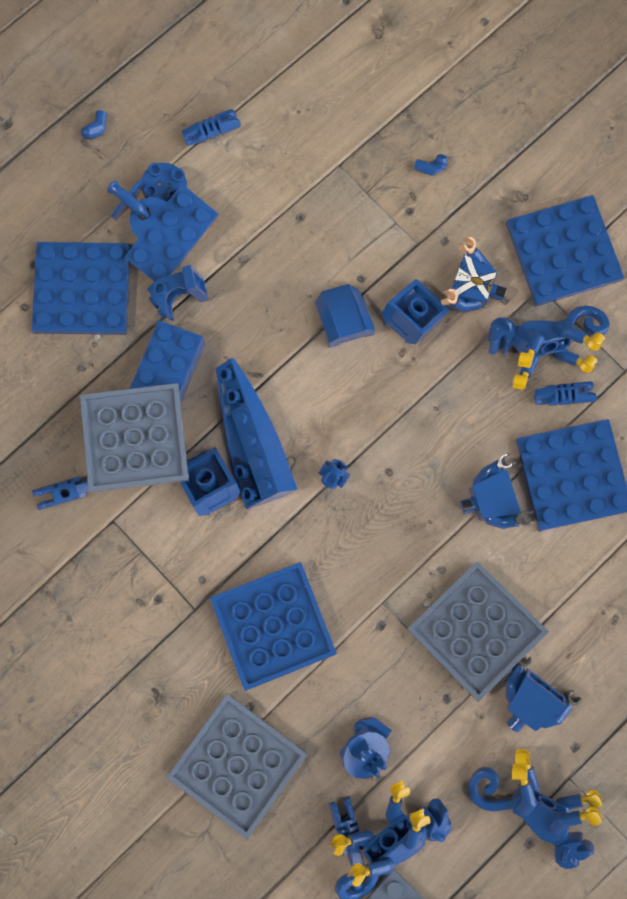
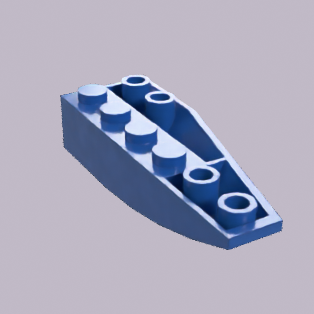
M230 358L216 368L231 467L241 491L245 507L250 509L282 498L297 490V486L282 444L260 398L236 360Z

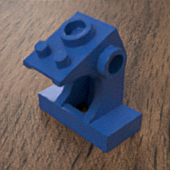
M192 265L182 267V272L158 278L147 288L151 295L149 297L150 302L156 309H159L157 311L158 314L164 319L168 317L171 321H174L172 304L177 296L190 294L199 302L209 300L205 280Z

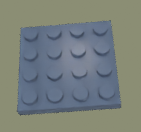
M178 383L80 395L88 489L90 493L189 481Z
M478 561L408 628V631L477 702L549 632Z
M227 693L166 778L244 838L248 839L303 762L307 753Z

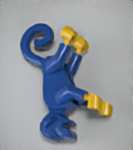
M593 306L577 307L569 313L566 320L556 322L528 321L516 326L511 320L499 317L494 319L489 328L487 337L490 342L489 353L494 355L499 349H503V354H506L512 346H515L518 353H520L518 366H521L522 369L520 371L521 375L515 374L512 388L524 390L528 378L531 377L539 362L540 356L553 353L556 359L573 366L577 364L584 373L591 372L595 368L594 364L597 362V359L592 355H587L583 360L579 358L580 355L568 351L567 347L570 346L571 340L580 344L585 342L591 351L598 350L603 345L604 335L608 332L610 322L603 311ZM589 316L585 318L583 325L586 332L574 328V324L579 318ZM593 318L598 321L600 326L593 324Z
M516 749L512 780H521V783L514 790L512 798L493 800L485 798L480 794L478 783L483 778H487L490 781L484 787L485 794L491 795L498 789L500 777L494 769L481 767L472 774L468 791L474 804L483 810L491 812L512 809V812L522 817L541 840L554 844L555 861L560 867L573 869L580 865V861L594 855L593 843L589 840H583L582 832H568L569 826L582 824V821L586 819L592 827L602 823V815L598 808L602 806L603 799L598 791L592 789L586 792L584 796L576 794L560 797L556 802L539 792L540 786L534 767L530 766V752L523 749ZM588 802L589 807L582 813L579 810L570 812L571 809L583 807L584 803Z
M402 780L390 786L392 796L386 810V819L390 824L378 835H375L370 830L349 834L347 838L342 834H336L329 845L330 847H336L334 855L341 856L347 846L352 848L362 845L365 848L364 856L369 863L365 867L358 863L354 864L349 873L338 879L334 889L339 899H360L367 895L376 885L379 875L392 873L396 865L418 853L425 845L426 839L444 842L451 831L452 824L448 818V810L442 801L438 798L432 799L428 807L422 805L420 810L406 815L401 810L402 798L410 795V790L408 787L404 788V781Z

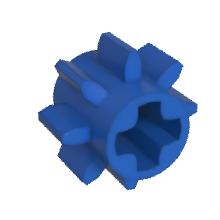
M333 459L331 462L326 460L318 474L323 476L321 482L330 489H336L337 486L342 488L350 477V474L346 472L348 469L347 465L338 459Z

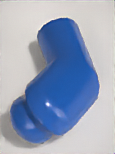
M97 110L95 121L81 129V136L84 139L91 140L103 135L106 127L107 113Z
M439 154L430 163L417 159L414 170L430 176L436 175L445 170L448 158L444 154Z
M375 717L361 719L354 726L355 734L362 728H369L383 735L385 739L392 731Z

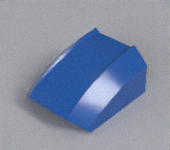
M415 279L387 303L382 311V316L385 324H388L405 340V343L417 344L438 324L450 309L447 305H442L441 300L418 279Z
M346 284L321 292L315 305L329 348L364 336L374 335L375 328L359 289Z
M216 447L205 450L187 460L189 481L180 483L198 516L210 515L215 510L237 499L241 491Z

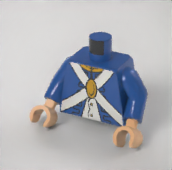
M472 237L463 238L467 246L464 244L458 246L459 251L467 252V255L464 254L452 289L442 292L448 298L441 300V304H450V306L462 313L484 308L489 297L502 301L507 289L494 284L497 271L494 270L490 262L476 248V242Z

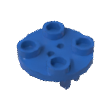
M170 163L150 164L141 179L144 182L141 190L145 198L158 197L167 202L181 184L187 187L184 171Z
M362 728L340 750V757L344 768L348 774L355 778L379 777V772L382 769H387L386 763L390 754L389 744L385 737L377 731Z

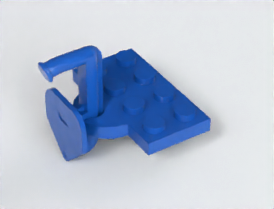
M115 180L110 183L107 191L110 194H114L121 202L111 217L117 220L128 208L131 209L130 226L132 232L138 238L124 258L154 282L158 278L172 275L219 216V213L183 184H181L168 202L158 197H147L138 201L136 198L144 186L142 180H139L129 192L122 188L119 182ZM145 207L150 209L151 215H149V211Z

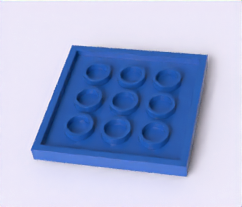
M594 195L512 218L506 222L535 307L621 282L624 279Z
M37 242L31 331L34 334L127 335L130 262L124 257L131 249L130 244Z
M609 419L516 439L539 532L627 513V484Z
M301 562L210 597L244 691L337 654Z

